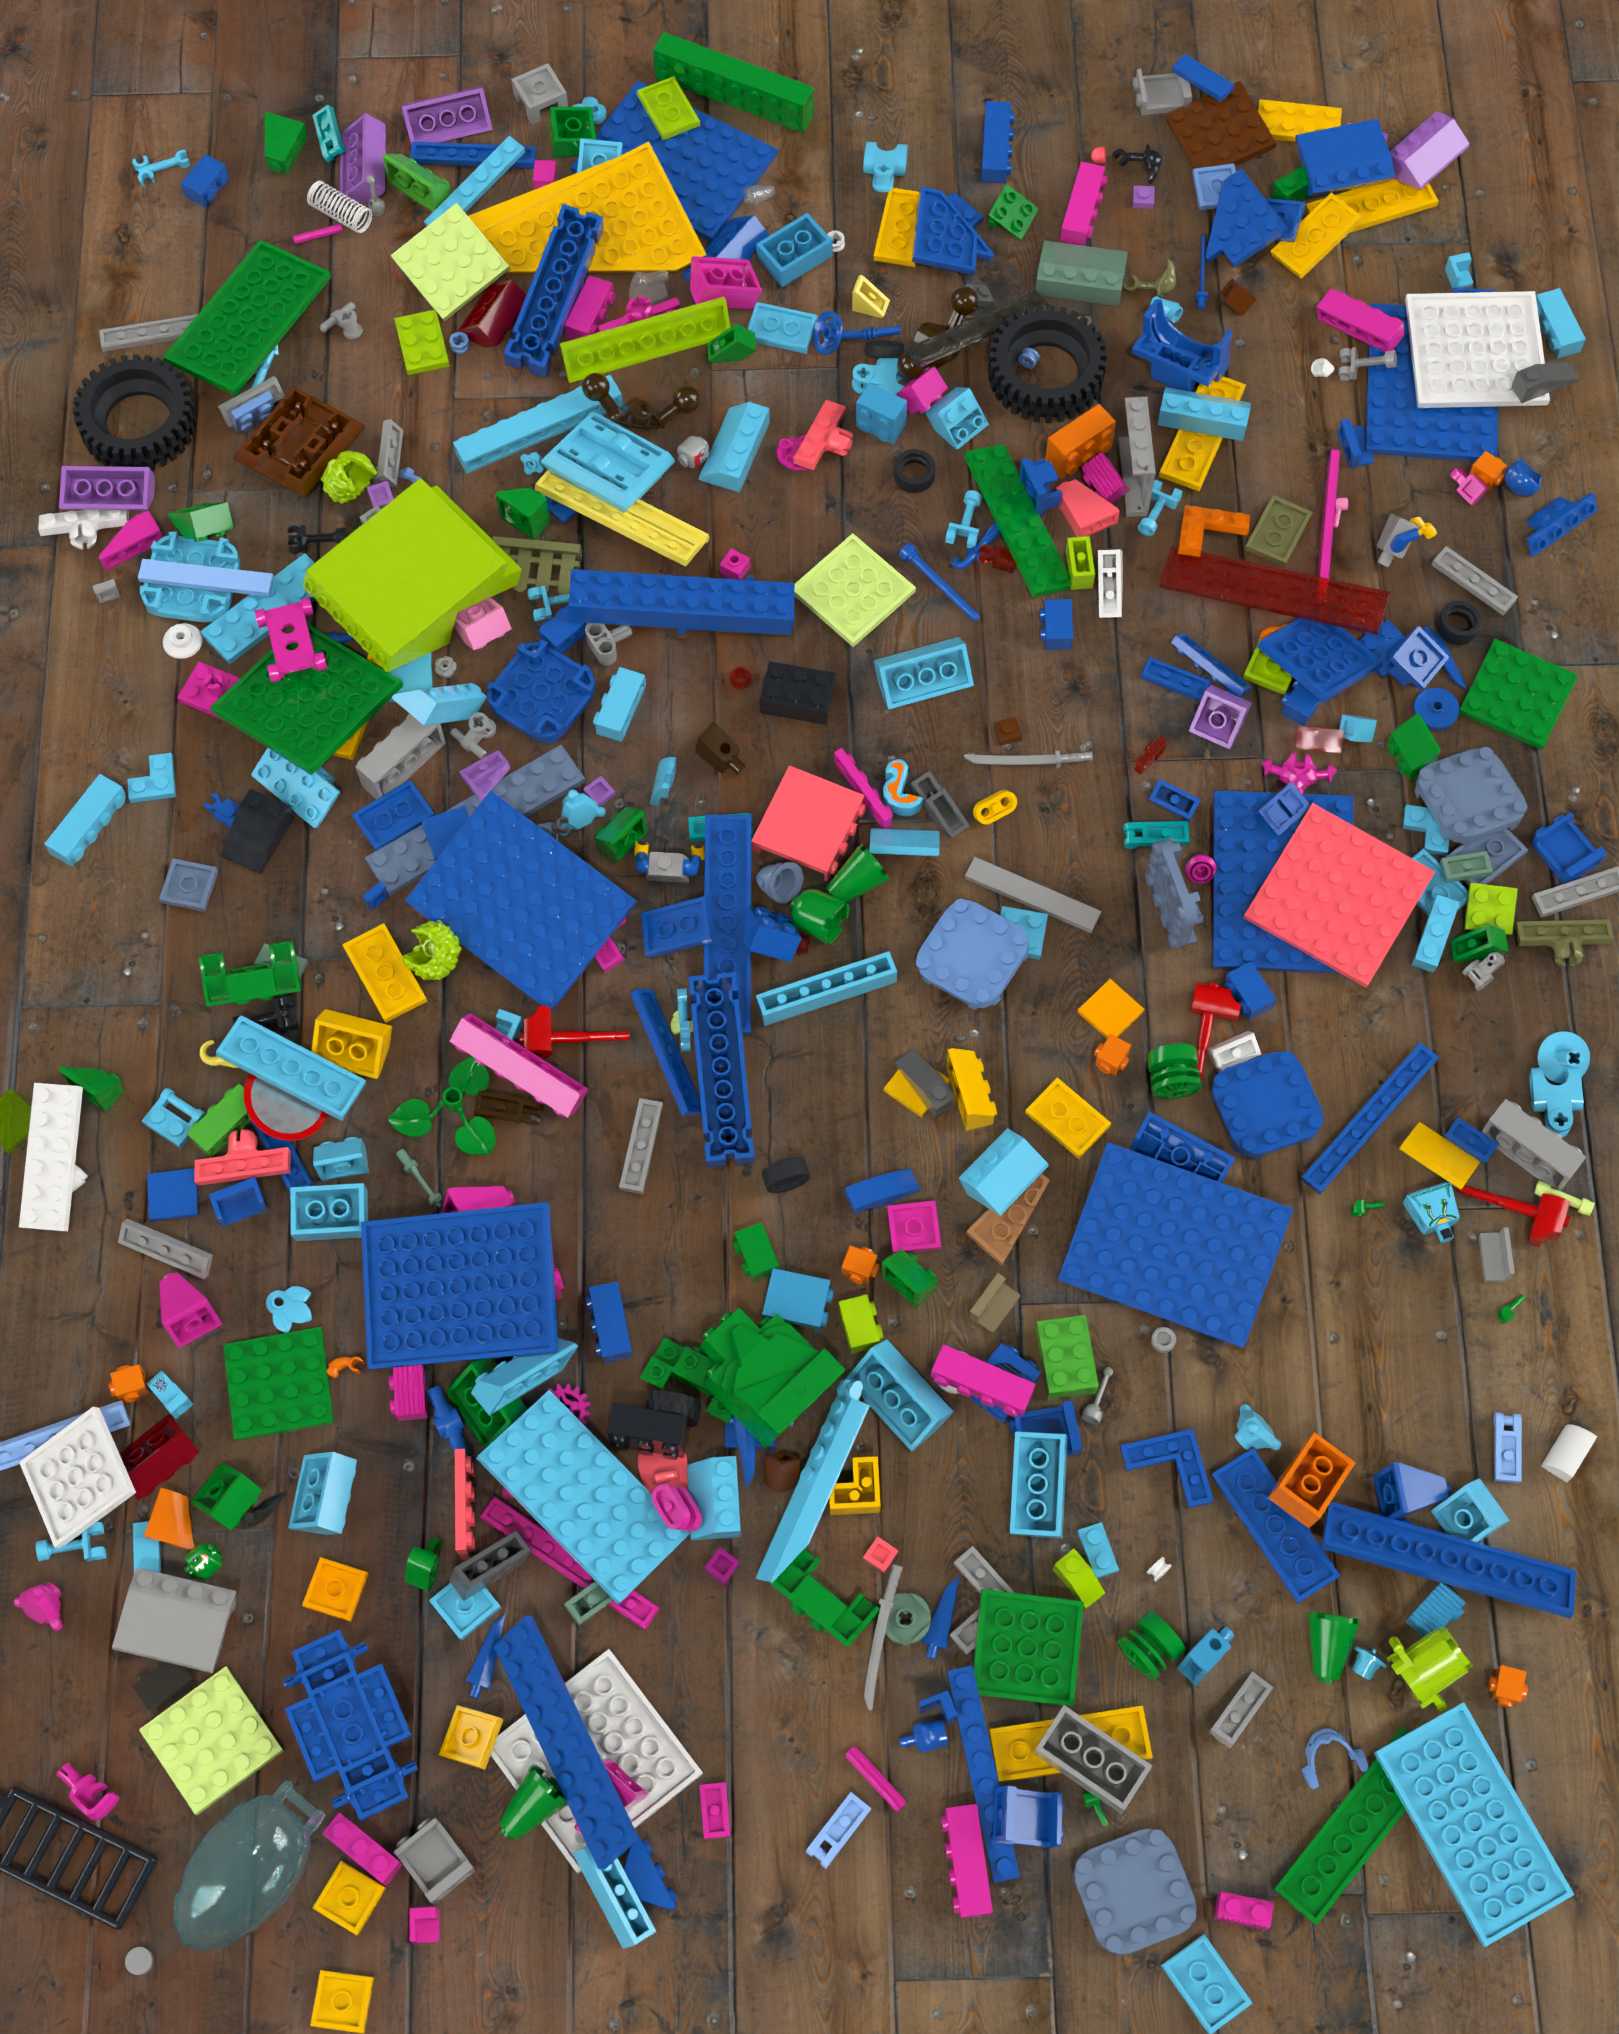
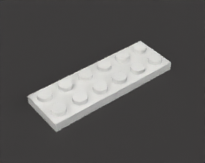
M34 1083L19 1227L68 1231L83 1087Z

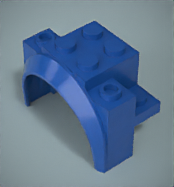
M1155 299L1143 316V333L1133 346L1132 354L1151 362L1152 379L1174 389L1191 391L1197 382L1209 387L1213 380L1220 381L1229 367L1232 332L1227 328L1226 334L1219 345L1215 343L1214 346L1196 342L1182 334L1170 323L1164 313L1162 300Z

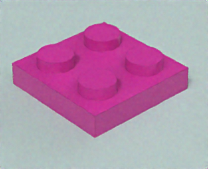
M935 1201L887 1206L893 1254L901 1249L906 1253L941 1250Z

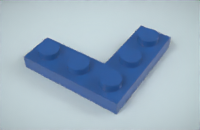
M1193 1429L1120 1446L1126 1472L1175 1461L1188 1509L1214 1502Z

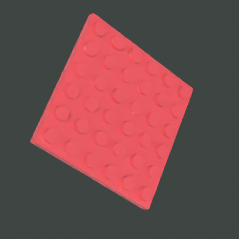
M1312 803L1243 918L1367 988L1435 871Z

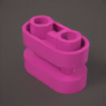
M660 1484L654 1489L652 1494L653 1504L668 1528L694 1532L701 1526L702 1513L686 1488Z

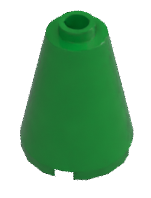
M861 844L826 886L828 891L826 894L847 903L887 883L890 877L888 874L885 875L883 873V867L869 850L865 849L864 845Z
M1309 1611L1308 1623L1314 1676L1319 1677L1318 1682L1334 1684V1679L1340 1680L1360 1625V1619Z
M538 1765L530 1767L499 1821L501 1825L499 1830L509 1840L512 1838L520 1839L568 1805L557 1780L552 1776L550 1778L543 1776L542 1774L545 1770Z

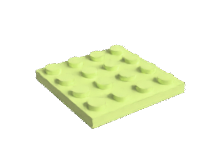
M457 203L391 255L395 263L432 308L436 310L443 321H446L510 270L509 265Z
M853 533L797 581L794 586V596L852 647L858 644L916 592V587Z
M226 1666L139 1729L195 1815H199L284 1751Z

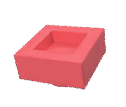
M877 1536L863 1559L885 1573L898 1554V1550Z

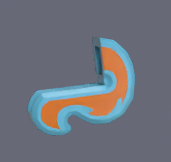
M895 759L888 763L885 770L886 782L883 787V804L888 805L892 813L900 816H912L923 807V798L903 794L908 776V765L901 759Z

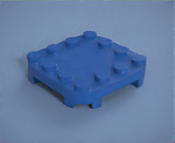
M540 639V642H530L528 644L523 642L517 647V654L494 683L490 681L487 687L488 706L491 712L501 720L529 737L551 745L566 734L591 702L596 691L595 679L591 669L586 664L584 666L579 665L549 647L547 641Z
M1290 1051L1273 1052L1222 1070L1214 1078L1210 1093L1211 1101L1216 1105L1231 1140L1230 1146L1235 1153L1239 1152L1243 1156L1252 1158V1160L1262 1159L1264 1155L1304 1141L1305 1143L1310 1142L1323 1124L1321 1106L1304 1068Z

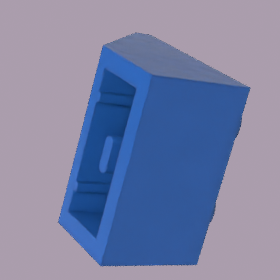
M748 906L743 941L749 951L791 962L801 941V936L788 915L783 913L773 914L763 907L752 908Z

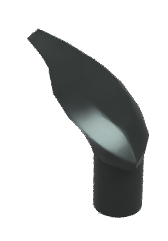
M284 1493L277 1494L261 1503L252 1513H246L244 1519L248 1522V1527L255 1526L265 1520L286 1495Z

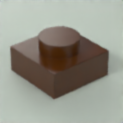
M1016 717L994 722V729L1000 746L1022 741V734Z

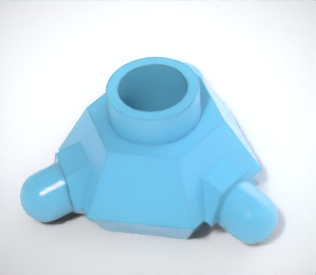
M572 789L564 798L561 817H566L569 823H564L560 827H569V831L572 829L578 830L592 823L593 818L605 816L606 810L603 807H598L597 802L587 795Z
M1243 1404L1240 1407L1241 1414L1237 1423L1238 1432L1234 1435L1236 1440L1246 1450L1252 1446L1256 1449L1266 1447L1279 1450L1281 1442L1274 1438L1271 1427L1249 1405Z

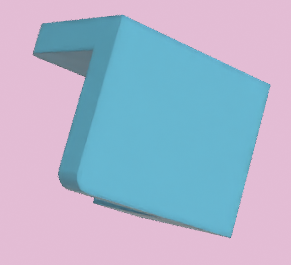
M1469 253L1454 255L1448 258L1445 272L1452 290L1453 288L1470 287L1473 284L1468 270L1472 260Z
M1342 714L1338 737L1358 742H1372L1377 720L1358 715Z
M499 1009L496 1015V1030L516 1042L523 1027L521 1016Z

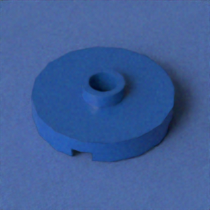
M1430 688L1417 696L1413 705V714L1420 713L1430 731H1442L1450 728L1455 723L1459 715V704L1450 692L1442 688Z

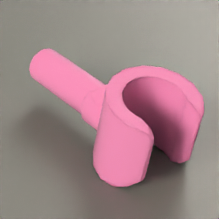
M1347 498L1336 499L1333 528H1338L1341 511H1347L1348 509Z

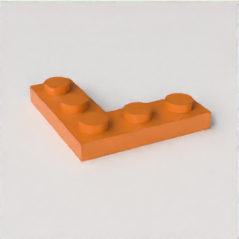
M1185 505L1178 554L1200 557L1204 529L1247 536L1250 515Z

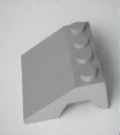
M136 1568L127 1592L112 1649L213 1673L222 1648L230 1615L236 1607V1591Z

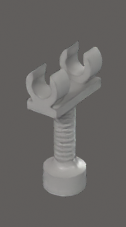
M1352 347V349L1343 348L1339 352V358H1341L1342 363L1351 362V367L1342 366L1338 369V376H1340L1341 381L1357 380V371L1361 366L1367 367L1384 364L1387 368L1397 367L1395 350L1386 351L1383 357L1377 356L1358 359L1356 347Z

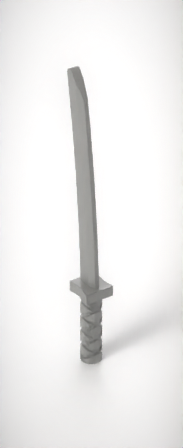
M1055 751V754L1029 756L965 754L964 759L974 764H1056V768H1059L1061 763L1093 761L1092 752L1060 754V751Z
M894 1564L884 1597L879 1600L881 1608L874 1633L864 1693L869 1710H872L874 1705L884 1637L891 1608L895 1606L893 1599L903 1568Z

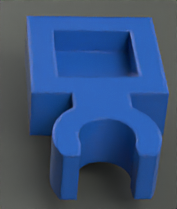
M212 793L211 797L216 802L213 805L204 802L205 809L210 813H215L213 816L217 821L231 828L239 805L228 798L223 803L217 794Z

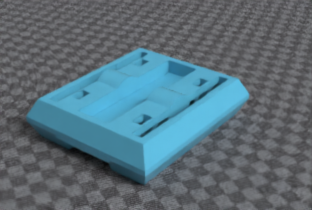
M594 411L541 460V464L551 473L623 513L640 499L675 463V459L669 452Z

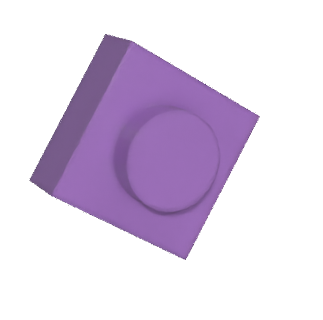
M1133 186L1132 208L1153 209L1155 186Z
M388 480L366 486L373 508L377 505L380 507L389 504L390 501L394 500Z
M602 776L583 788L584 794L596 801L598 807H601L616 796L615 790Z

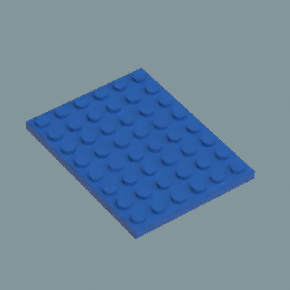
M637 81L597 132L596 140L622 142V155L649 141L696 235L711 242L725 227L777 157L778 149L695 108L693 110L700 120L699 127L662 140L637 96V90L648 85ZM579 157L571 166V172L574 174L577 173Z
M1371 303L1370 307L1380 309L1384 314L1397 317L1403 322L1404 337L1393 349L1397 355L1396 368H1387L1384 364L1372 365L1367 368L1365 451L1372 452L1373 454L1476 462L1485 451L1497 457L1498 406L1418 408L1406 306ZM1368 344V358L1383 357L1385 355L1384 351Z
M491 790L405 900L430 921L437 922L441 920L444 925L449 926L454 935L459 938L460 944L541 1006L551 1007V1013L637 903L634 898Z
M1215 790L1213 860L1217 865V870L1213 878L1212 968L1237 969L1252 961L1257 970L1341 974L1243 918L1307 811L1282 834L1276 836L1266 822L1254 814L1276 793ZM1302 794L1310 805L1314 803L1354 826L1353 796ZM1277 800L1276 802L1290 818V813L1285 809L1281 802Z
M1107 1142L1058 1280L1244 1348L1293 1208Z
M535 1203L361 1222L367 1366L369 1370L558 1352L550 1203Z

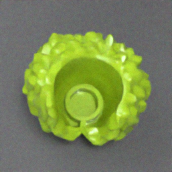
M353 451L341 452L337 459H332L328 462L321 481L324 483L323 490L329 494V497L334 502H340V504L348 503L365 491L366 486L370 485V480H372L377 472L369 458L364 454Z
M438 920L437 922L429 921L411 930L412 933L417 935L420 944L415 946L412 952L403 956L402 959L405 966L409 970L415 971V975L420 976L422 980H440L449 975L450 971L455 969L458 962L457 957L462 949L459 946V938L454 935L450 927L444 925L441 920Z

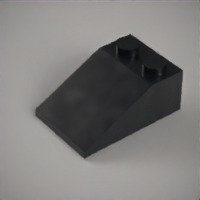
M249 789L238 807L221 851V857L262 874L295 819L291 807L253 789Z

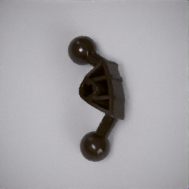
M961 287L953 293L951 305L954 311L947 326L931 322L923 323L920 326L913 340L914 351H907L898 359L897 368L904 378L916 379L924 370L933 366L939 369L958 356L964 343L963 336L958 331L965 315L973 313L978 306V296L973 289Z
M591 373L582 382V391L589 400L599 401L610 416L611 421L619 422L629 428L633 426L644 428L645 430L650 428L664 429L665 424L679 413H692L700 405L698 391L692 386L685 385L679 387L674 392L673 402L658 414L647 401L638 397L630 399L619 408L609 394L610 384L604 375ZM638 405H641V410H642V411H641L640 413L637 412V411H638V408H637Z

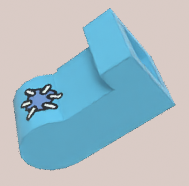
M162 1370L146 1383L175 1419L193 1405Z

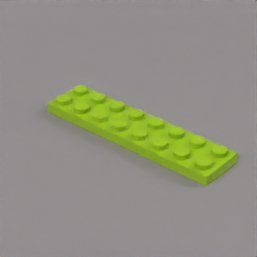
M723 296L560 343L567 379L569 383L584 379L591 373L603 374L709 343L730 328L727 302Z

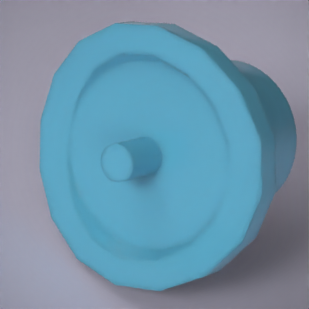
M1355 1646L1354 1650L1358 1654L1351 1668L1355 1673L1371 1680L1380 1666L1387 1667V1662L1376 1654V1649L1372 1648V1650Z

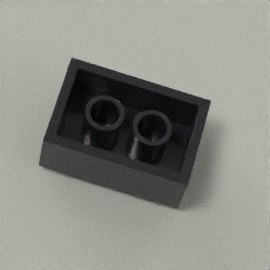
M769 661L760 698V713L827 725L836 686V673Z
M613 1403L607 1434L610 1445L614 1446L616 1450L628 1451V1449L638 1450V1453L642 1455L652 1456L653 1453L663 1454V1457L666 1459L677 1460L678 1457L684 1458L690 1428L688 1418L684 1415Z

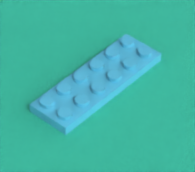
M304 553L274 576L270 597L248 595L200 631L202 636L230 665L269 635L267 626L258 627L254 610L263 608L265 611L301 602V599L310 597L311 603L316 600L303 587L305 572L314 562Z
M240 1015L216 1051V1056L341 1121H343L366 1085L365 1079Z

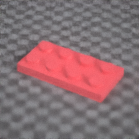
M455 1449V1550L461 1560H468L472 1558V1552H476V1539L471 1531V1527L476 1526L475 1512H473L471 1502H475V1487H472L471 1477H475V1463L472 1462V1457L468 1456L465 1449Z

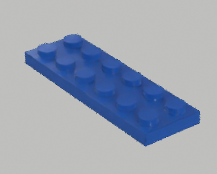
M1254 1448L1211 1474L1212 1479L1297 1604L1340 1577V1574L1323 1549H1321V1546L1310 1530L1268 1498L1277 1482Z

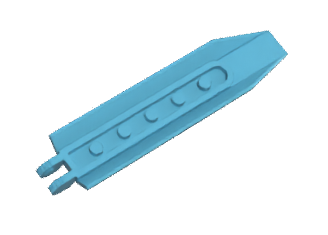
M843 1379L839 1382L840 1384L836 1389L838 1396H836L832 1403L826 1421L821 1427L818 1439L810 1452V1457L801 1472L798 1484L755 1579L773 1583L810 1543L870 1405L858 1401L863 1389L860 1381Z

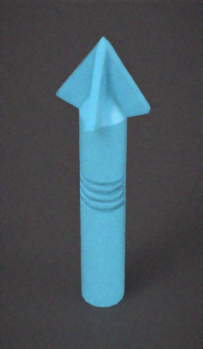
M278 344L261 364L251 388L263 383L274 355H279Z

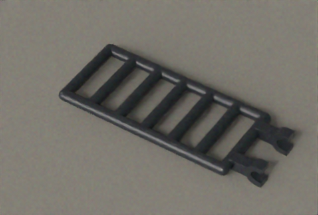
M12 1787L7 1797L0 1794V1829L17 1799L30 1805L2 1859H0V1872L115 1930L122 1929L157 1863V1857L19 1787ZM39 1811H42L53 1818L23 1871L11 1865V1862ZM64 1822L76 1829L50 1878L45 1882L33 1875L60 1825ZM86 1833L99 1841L71 1893L68 1894L56 1887ZM110 1845L122 1852L92 1906L79 1898L104 1851ZM132 1856L144 1862V1865L119 1913L114 1917L102 1910Z

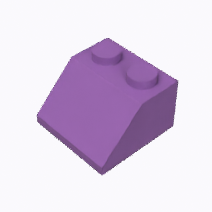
M1210 685L1203 695L1189 732L1231 749L1247 717L1252 702Z

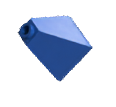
M1399 1462L1392 1463L1372 1475L1380 1516L1395 1520L1440 1503L1449 1498L1451 1493L1450 1485L1445 1481L1444 1477Z

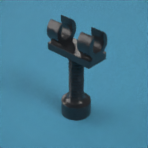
M293 525L288 528V533H298L297 535H288V545H298V547H289L291 554H298L301 551L302 553H307L306 544L334 541L338 545L346 538L345 528H336L333 534L324 533L322 535H307L305 525H301V527Z
M291 996L273 999L275 1012L249 1019L259 1025L276 1021L278 1022L281 1034L299 1029L296 1017L282 1019L281 1010L287 1011L294 1008ZM240 1016L232 1017L233 1024H235Z

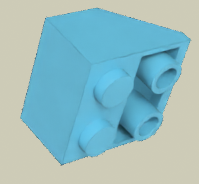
M955 387L931 406L930 409L925 411L934 430L955 449H959L989 425L970 388Z

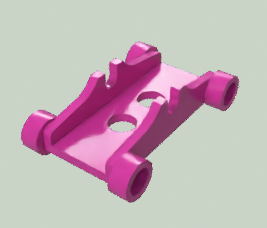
M310 597L302 598L301 602L265 611L263 608L254 610L258 627L267 626L276 663L267 665L272 683L281 681V678H285L284 674L312 667L313 670H327L323 652L314 653L305 617L314 614ZM287 626L294 627V631L289 634L282 632ZM291 643L298 644L295 650L286 649L287 645Z

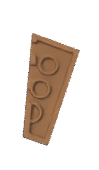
M1041 1173L1001 1216L988 1209L967 1230L966 1234L1003 1266L1050 1180Z

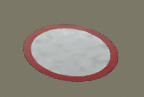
M249 1074L244 1087L246 1111L253 1123L261 1131L273 1138L285 1141L307 1138L317 1132L327 1119V1113L252 1074Z

